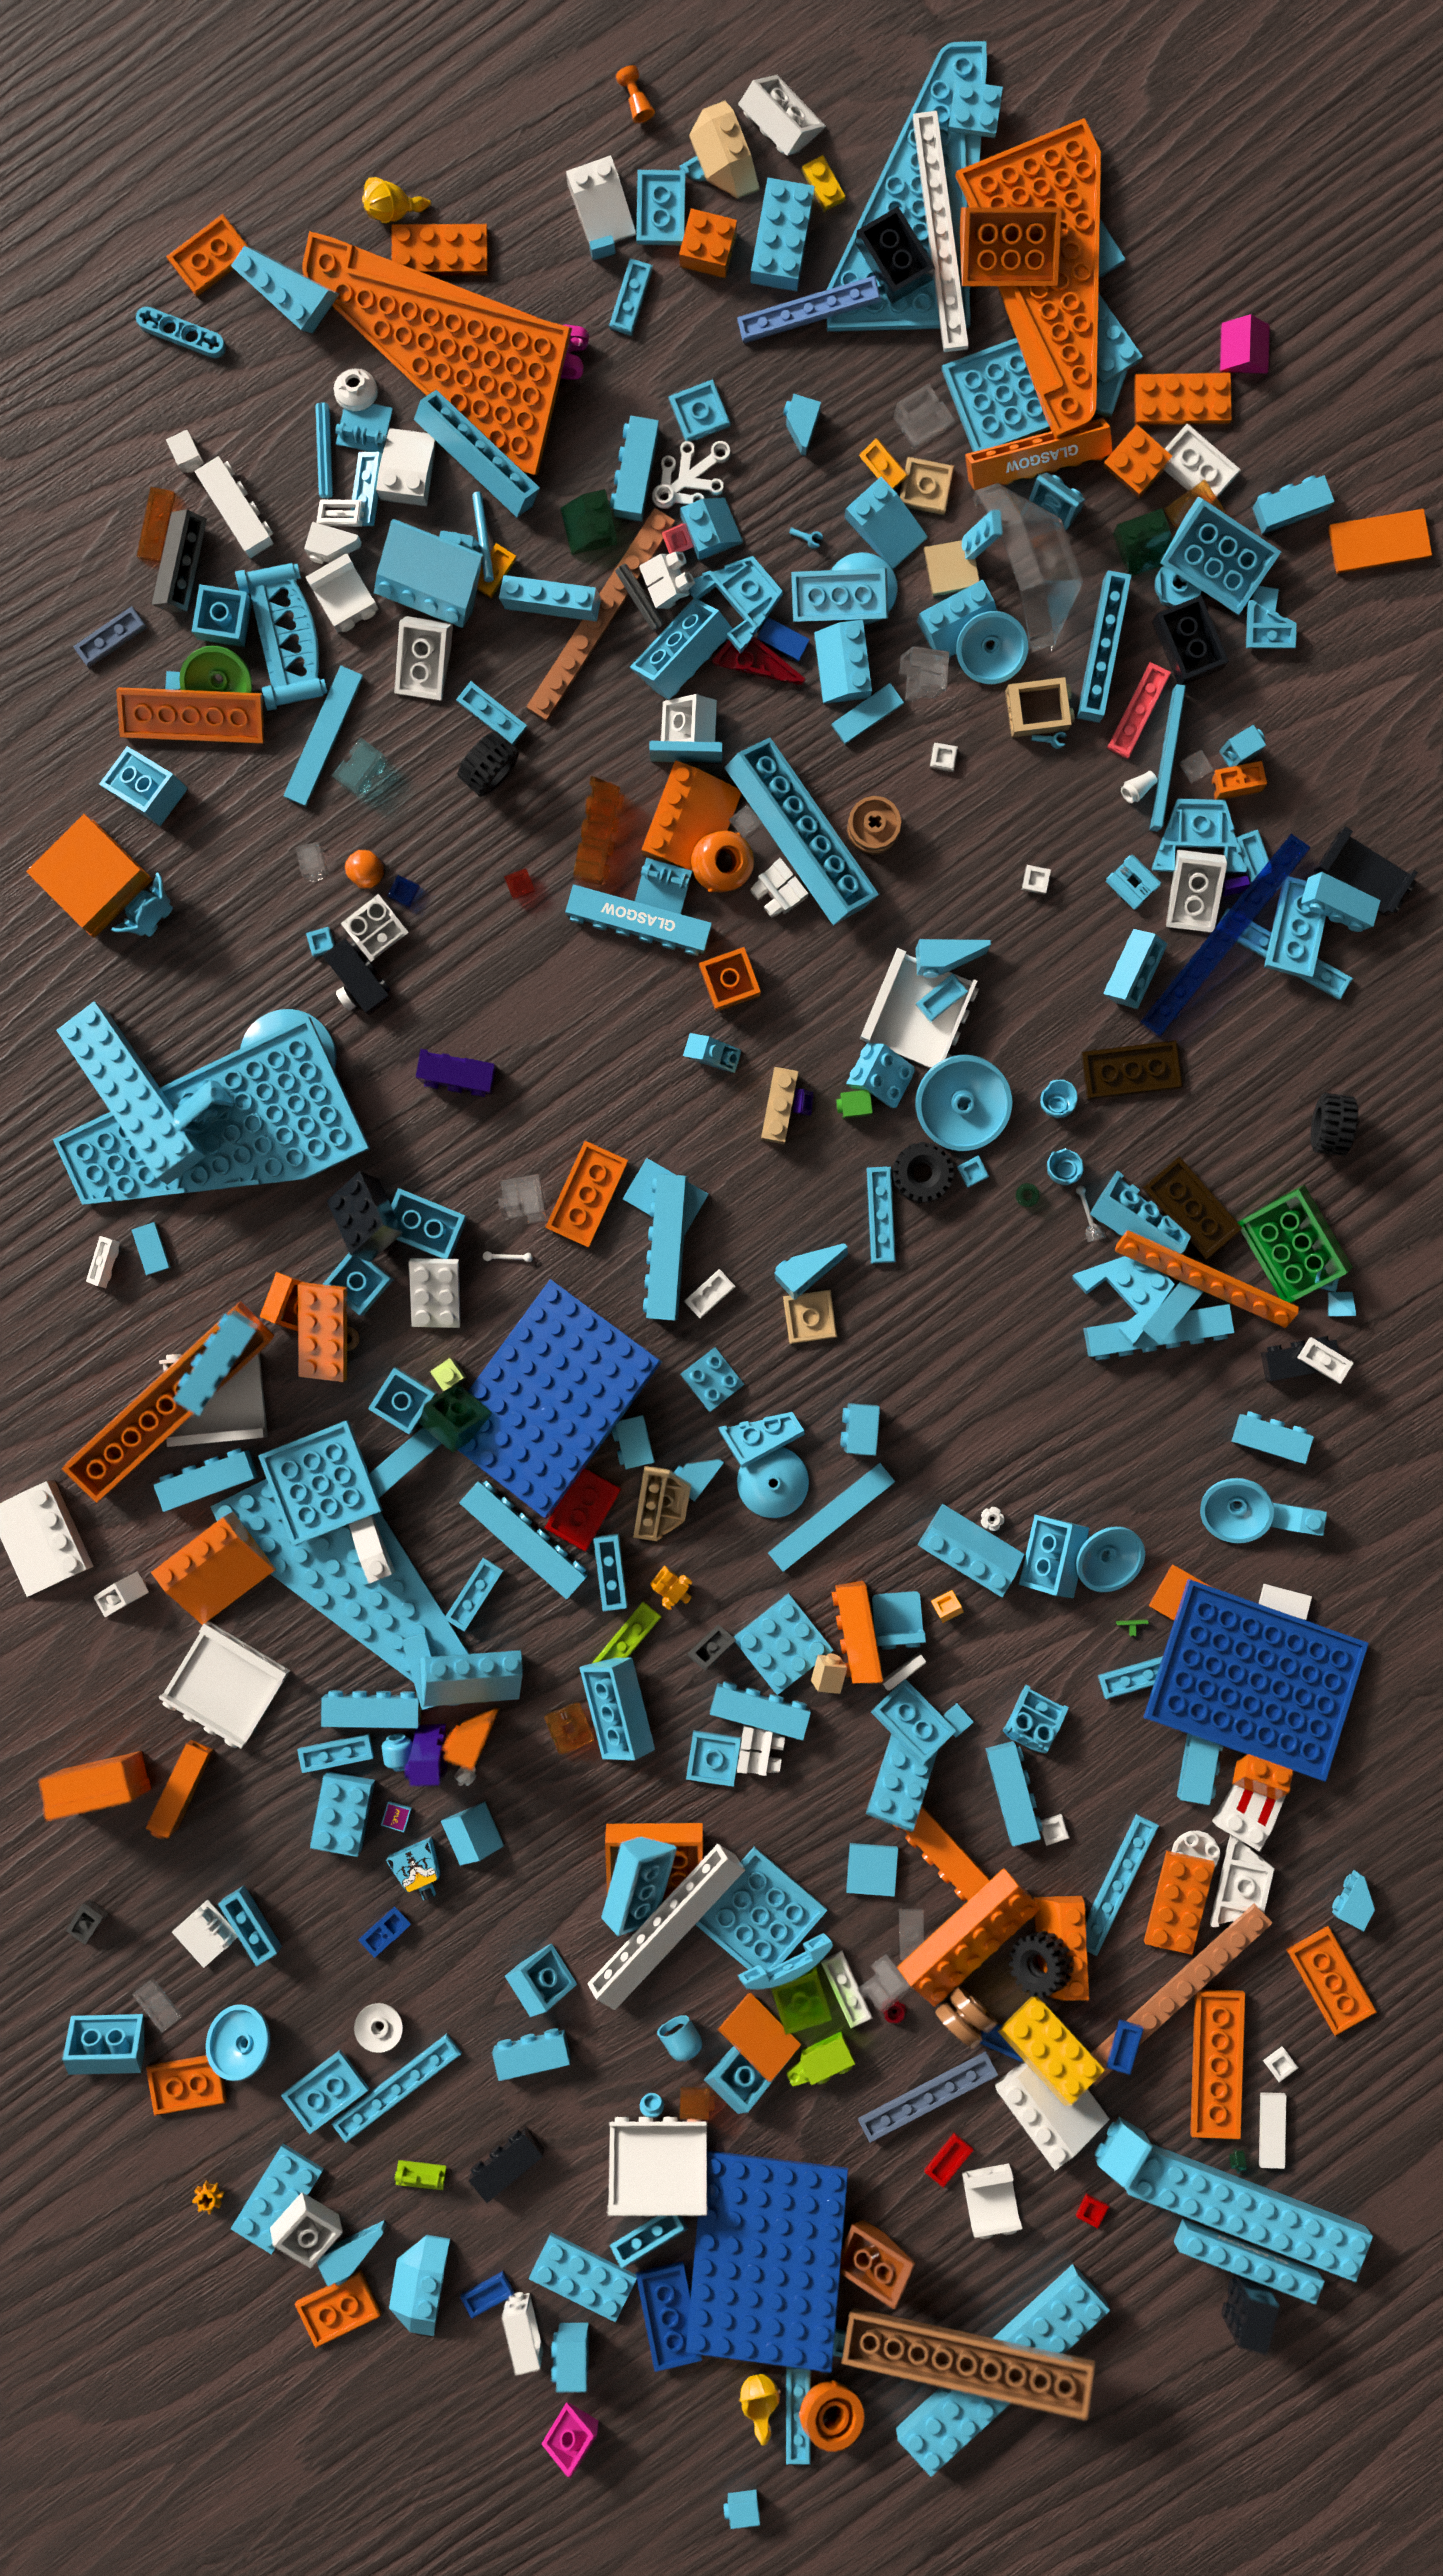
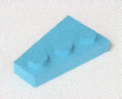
M793 1412L765 1417L763 1420L749 1423L746 1421L736 1426L727 1427L726 1425L718 1427L719 1432L742 1469L805 1435L802 1426Z

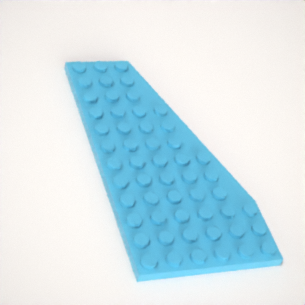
M305 1017L160 1087L174 1110L179 1107L178 1103L182 1099L194 1095L197 1092L196 1088L206 1080L219 1082L236 1103L200 1135L191 1134L206 1156L168 1185L154 1177L111 1112L53 1139L82 1205L302 1180L370 1149L311 1017Z

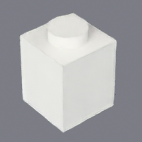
M188 430L166 439L182 473L194 472L204 464Z

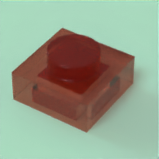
M526 868L504 876L513 900L535 892Z

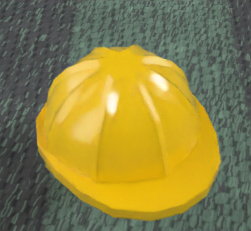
M371 177L365 182L364 195L362 197L364 209L370 218L382 223L397 221L407 212H422L431 205L430 200L421 196L410 198L400 187L391 182L383 181L380 178Z
M758 2374L748 2377L743 2383L739 2402H742L744 2415L754 2421L755 2435L761 2445L765 2446L771 2437V2427L768 2420L779 2404V2393L781 2392L770 2377Z

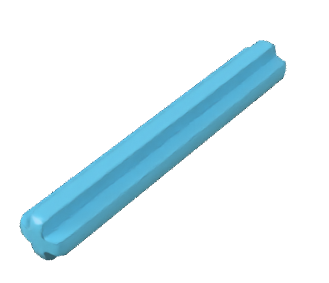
M317 403L316 431L319 495L321 498H331L333 493L329 406L327 403Z

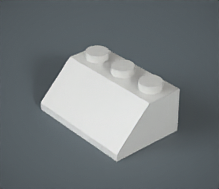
M778 75L753 80L738 103L744 110L745 116L753 120L760 127V131L765 136L770 137L776 144V148L787 156L800 152L825 127Z

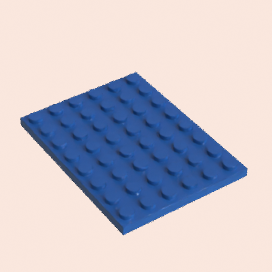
M550 1279L437 1434L538 1514L547 1519L662 1361Z
M1188 1579L1143 1718L1326 1782L1369 1643Z
M706 2150L707 2215H698L686 2345L687 2353L831 2372L848 2168Z

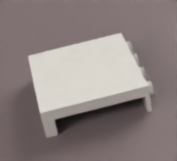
M897 948L860 1040L867 1043L885 1044L899 1056L931 1069L940 1061L951 1057L948 1051L950 1046H955L961 1034L957 1032L959 1024H965L970 1012L966 1009L968 1002H974L979 989L975 987L977 980L972 982L955 975L968 993L930 1023L915 1004L952 973L947 972L935 978L917 975L916 958L907 955L906 951Z
M260 1352L209 1399L199 1416L193 1413L169 1435L170 1437L166 1438L167 1447L267 1437ZM181 1354L166 1355L167 1360H159V1363L163 1364V1370H167L181 1357Z
M208 1621L201 1627L199 1636L165 1692L159 1696V1699L164 1701L163 1705L173 1711L177 1709L182 1712L186 1720L192 1723L198 1722L205 1726L204 1730L214 1736L218 1734L225 1738L224 1742L229 1746L242 1748L246 1745L290 1670Z
M615 2117V2122H609V2216L707 2215L706 2122H702V2117H687V2122H677V2117H663V2122H653V2118L639 2117V2122H629V2117Z

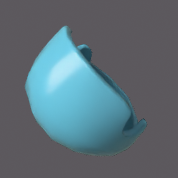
M1064 1079L1051 1081L1047 1088L1042 1091L1040 1097L1041 1108L1046 1115L1056 1119L1067 1117L1073 1112L1077 1104L1076 1088L1072 1083Z
M1066 1148L1052 1152L1047 1161L1048 1175L1052 1181L1060 1185H1070L1077 1182L1084 1171L1083 1160L1080 1156Z

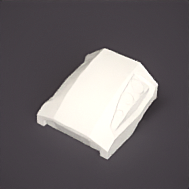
M379 894L341 923L371 962L409 933Z

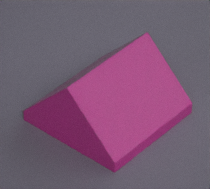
M1252 314L1222 323L1220 372L1267 374L1269 324Z
M566 2402L543 2440L542 2446L567 2477L572 2478L597 2436L599 2420L571 2403Z

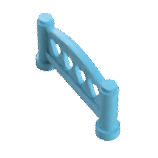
M289 563L245 572V570L235 571L239 591H244L251 595L271 685L262 687L267 710H275L279 705L321 697L323 694H326L325 680H319L318 678L319 648L315 624L305 597L296 583L297 579L301 578L298 564ZM281 589L289 591L287 596L291 601L289 607H282L269 601ZM286 612L294 614L292 620L296 623L294 630H288L274 624ZM292 635L299 637L298 644L302 647L301 651L297 654L279 648ZM297 658L305 660L303 667L307 670V673L303 677L285 671Z

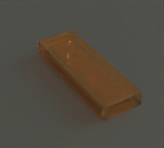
M150 487L137 551L138 559L161 563L176 495L174 491Z

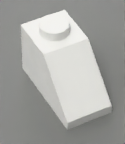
M312 522L304 550L311 561L323 564L324 561L330 563L342 555L349 554L360 548L361 540L356 534Z
M137 1571L93 1597L104 1617H107L149 1593L146 1588L144 1579L140 1577Z

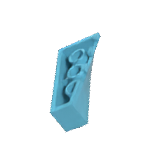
M1117 1170L1096 1201L1090 1215L1121 1236L1129 1230L1182 1254L1191 1236L1168 1215L1163 1217L1159 1213L1158 1206L1152 1201L1147 1202L1138 1194L1140 1190L1134 1184L1129 1186L1123 1181L1124 1175Z

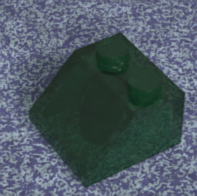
M605 489L582 494L560 508L571 555L618 545Z
M1162 508L1119 523L1113 532L1126 572L1131 577L1164 566L1160 562L1172 539Z
M457 1383L424 1404L419 1424L454 1453L471 1441L491 1416L492 1412Z

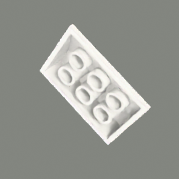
M55 1480L46 1481L0 1503V1538L27 1597L94 1567Z
M1024 2061L994 2082L999 2095L1054 2170L1073 2158L1110 2120L1088 2089L1072 2105L1064 2106Z

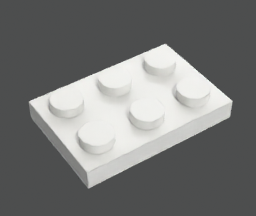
M410 1258L412 1327L460 1328L459 1259Z

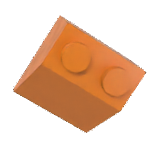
M276 1272L260 1317L274 1324L298 1331V1284L304 1281Z

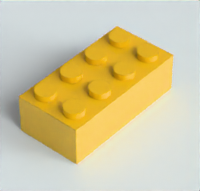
M1038 1996L1030 1997L997 2030L1064 2106L1072 2105L1105 2071Z

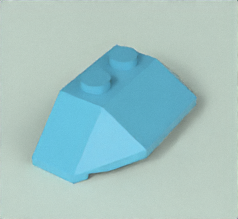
M425 2235L419 2242L397 2258L389 2309L411 2333L434 2336L450 2238Z

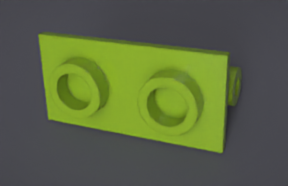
M398 2160L395 2185L444 2190L446 2165Z

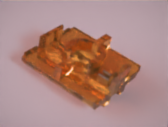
M580 1702L568 1705L560 1710H555L544 1716L551 1734L550 1736L559 1754H565L590 1744L595 1740ZM572 1723L575 1732L567 1734L564 1725Z

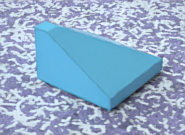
M1328 1292V1316H1356L1353 1292Z

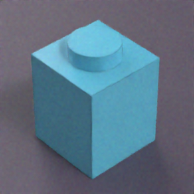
M757 2490L728 2493V2503L724 2504L725 2520L730 2519L731 2529L760 2525Z

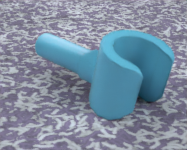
M791 528L789 534L807 541L808 546L812 549L820 546L813 542L812 537L820 540L823 538V535L818 531L810 535Z
M1058 732L1054 736L1032 734V741L1051 743L1054 748L1059 749L1065 744L1058 743L1057 737L1065 738L1067 735L1064 732Z

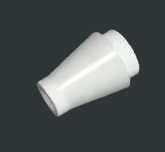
M1148 771L1141 776L1124 782V786L1121 787V793L1127 802H1139L1150 788L1157 783V778L1153 772Z

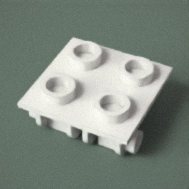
M206 1900L172 1931L203 1968L238 1937L230 1923L209 1900Z

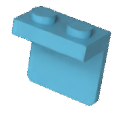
M867 1043L860 1053L858 1062L851 1070L846 1084L852 1089L867 1090L887 1106L896 1108L915 1072V1068L885 1044Z
M917 1591L875 1594L872 1597L877 1646H882V1649L887 1650L895 1649L897 1644H906L907 1648L919 1647L920 1643L926 1642L922 1625L920 1594Z

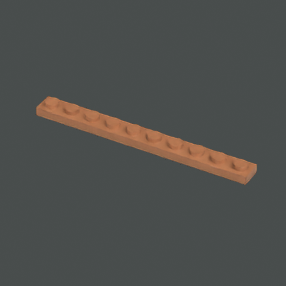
M654 508L616 569L626 563L638 581L642 575L639 566L654 557L664 541L662 532L671 529L675 524V520ZM615 570L599 593L601 603L597 622L581 621L526 706L527 710L546 722L629 596Z
M1255 1903L1126 2020L1127 2022L1143 2026L1144 2030L1139 2045L1272 1924V1921ZM1116 2030L1090 2053L1105 2070L1093 2082L1095 2086L1112 2071V2069L1106 2067Z

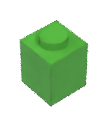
M867 1090L843 1092L840 1094V1099H836L837 1113H842L843 1119L872 1115L870 1092Z

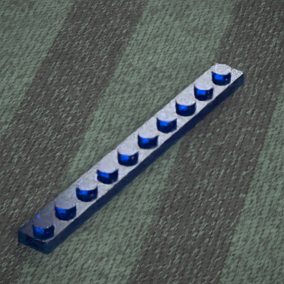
M1292 833L1289 835L1140 1021L1141 1025L1159 1038L1310 851L1311 847Z

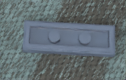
M131 606L73 647L86 666L90 668L147 627Z

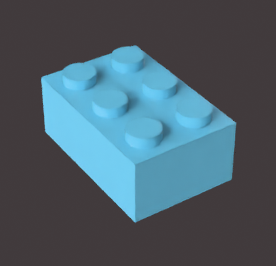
M398 1188L391 1207L403 1233L396 1240L440 1258L451 1259L468 1217Z
M330 1771L323 1776L310 1848L358 1857L362 1851L375 1780Z

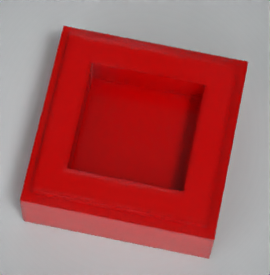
M1086 2193L1075 2215L1078 2219L1099 2228L1109 2206L1107 2203Z

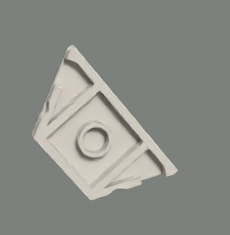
M1231 1834L1210 1920L1211 1927H1218L1219 1924L1230 1921L1234 1922L1254 1903L1264 1912L1274 1872L1272 1865Z

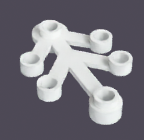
M690 441L683 442L680 446L682 456L679 479L672 484L671 472L675 470L676 461L672 456H665L661 461L663 469L661 485L657 486L652 493L654 504L659 508L666 509L674 503L688 505L693 503V500L696 498L704 499V496L700 493L693 495L678 493L684 487L709 490L713 495H720L723 492V482L720 479L706 480L698 479L697 477L717 462H726L730 457L729 445L724 441L715 442L712 445L711 454L689 470L691 457L694 455V445ZM684 447H690L692 449L691 452L685 453L683 451ZM718 451H723L725 455L723 457H718L716 453ZM666 461H671L673 465L671 467H666L664 463ZM714 484H719L721 488L719 490H714L712 486ZM662 494H667L669 498L667 500H661L660 496Z

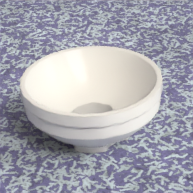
M347 370L340 374L335 381V398L338 404L346 410L361 411L367 409L377 398V384L372 375L365 370ZM351 378L360 380L359 385L353 388L347 386V382Z

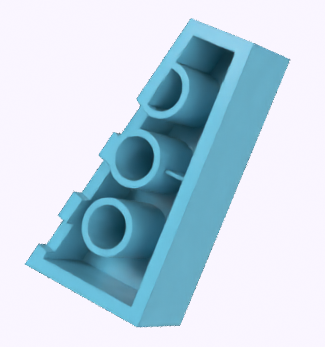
M246 246L242 248L231 265L302 331L313 333L339 296V293Z
M233 1310L230 1315L226 1313L217 1324L221 1329L217 1335L213 1333L204 1344L207 1350L203 1355L198 1353L191 1364L194 1367L190 1375L185 1373L178 1383L181 1389L173 1400L198 1416L259 1326L236 1310Z

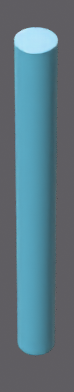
M475 492L472 496L480 552L483 554L484 580L491 582L494 580L482 493Z

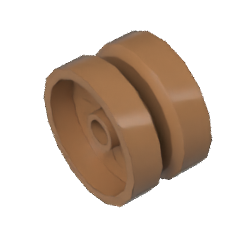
M879 796L866 797L856 803L850 812L847 825V833L852 845L862 853L870 855L881 854L890 849L900 832L901 817L899 810L894 803L885 797ZM874 823V824H876L877 826H874L873 828H871V827H870V824Z
M958 1985L950 1994V1999L955 2006L948 2002H943L935 2013L956 2037L970 2048L975 2049L983 2040L982 2034L978 2029L989 2033L997 2024V2021L977 1998Z

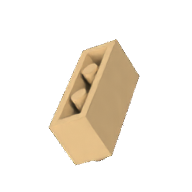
M774 1067L761 1140L785 1144L798 1071Z

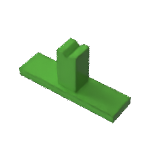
M1148 1620L1116 1621L1117 1625H1129L1130 1636H1136V1624H1149Z

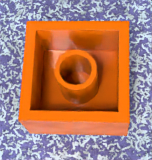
M691 208L679 253L680 267L726 278L737 235V220Z
M1136 424L1105 460L1104 468L1140 499L1172 462L1173 456Z
M745 947L699 963V968L715 1012L760 996L761 991Z

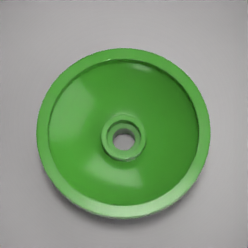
M220 646L199 648L191 653L182 665L179 677L181 690L252 692V678L247 665L236 653ZM215 675H221L223 681H218Z

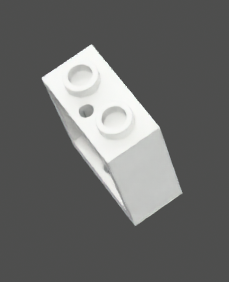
M514 2293V2296H509L506 2300L502 2319L515 2373L519 2375L540 2370L543 2346L530 2293Z

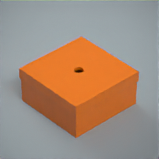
M85 814L26 871L93 938L153 880L108 833Z
M142 1751L64 1768L39 1780L45 1806L43 1809L46 1821L129 1802L151 1790Z

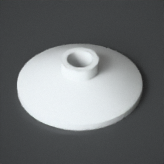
M375 2003L365 2007L358 2014L354 2024V2032L359 2044L368 2051L377 2053L392 2049L400 2040L403 2031L402 2020L398 2012L391 2006L382 2003ZM376 2022H382L384 2028L378 2029L375 2025Z

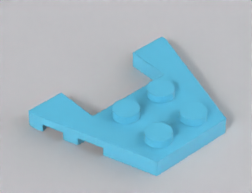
M753 556L725 565L723 569L702 573V576L694 578L695 584L688 590L697 601L717 587L740 614L744 621L727 633V638L740 653L747 647L781 598L783 592Z
M1177 799L1152 865V871L1173 872L1175 870V847L1223 848V855L1227 861L1225 873L1245 874L1247 868L1245 863H1243L1240 853L1241 849L1234 834V826L1226 800Z
M1126 1256L1073 1275V1280L1085 1294H1088L1107 1280L1134 1310L1136 1315L1119 1327V1332L1132 1346L1137 1344L1144 1332L1141 1328L1164 1302L1175 1286L1166 1274Z

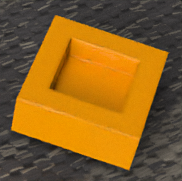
M952 1590L931 1601L942 1623L964 1613Z

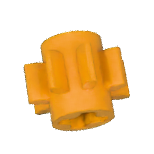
M206 2180L203 2188L197 2186L194 2192L198 2196L194 2197L192 2203H197L199 2207L198 2212L204 2210L211 2214L213 2206L220 2208L222 2202L219 2199L223 2197L224 2192L219 2191L218 2182L214 2185L209 2184L208 2180Z

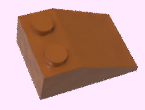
M861 2220L851 2226L842 2247L840 2274L893 2309H896L915 2263L884 2232L867 2221Z

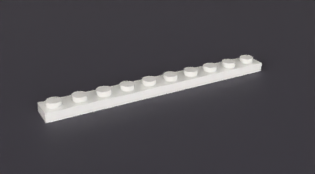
M937 111L913 114V125L931 260L935 266L934 283L944 352L968 349V339Z

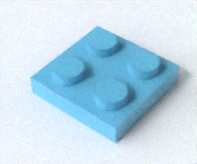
M956 80L948 131L995 138L1003 87Z

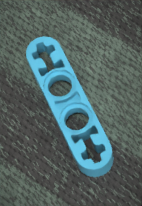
M142 307L136 313L138 325L149 334L212 358H218L225 352V342L216 332L151 307ZM150 315L154 322L148 321L145 324L143 318H148ZM167 323L176 324V329L173 333L168 334L164 332V326ZM190 331L198 333V338L194 342L186 340V335ZM204 338L206 342H209L211 344H214L215 341H217L219 347H214L213 350H211L209 344L203 342Z

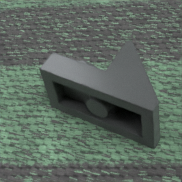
M718 1624L688 1652L687 1656L705 1671L714 1669L718 1660L735 1644L736 1639Z
M89 1899L82 1904L66 1932L86 1945L109 1913Z

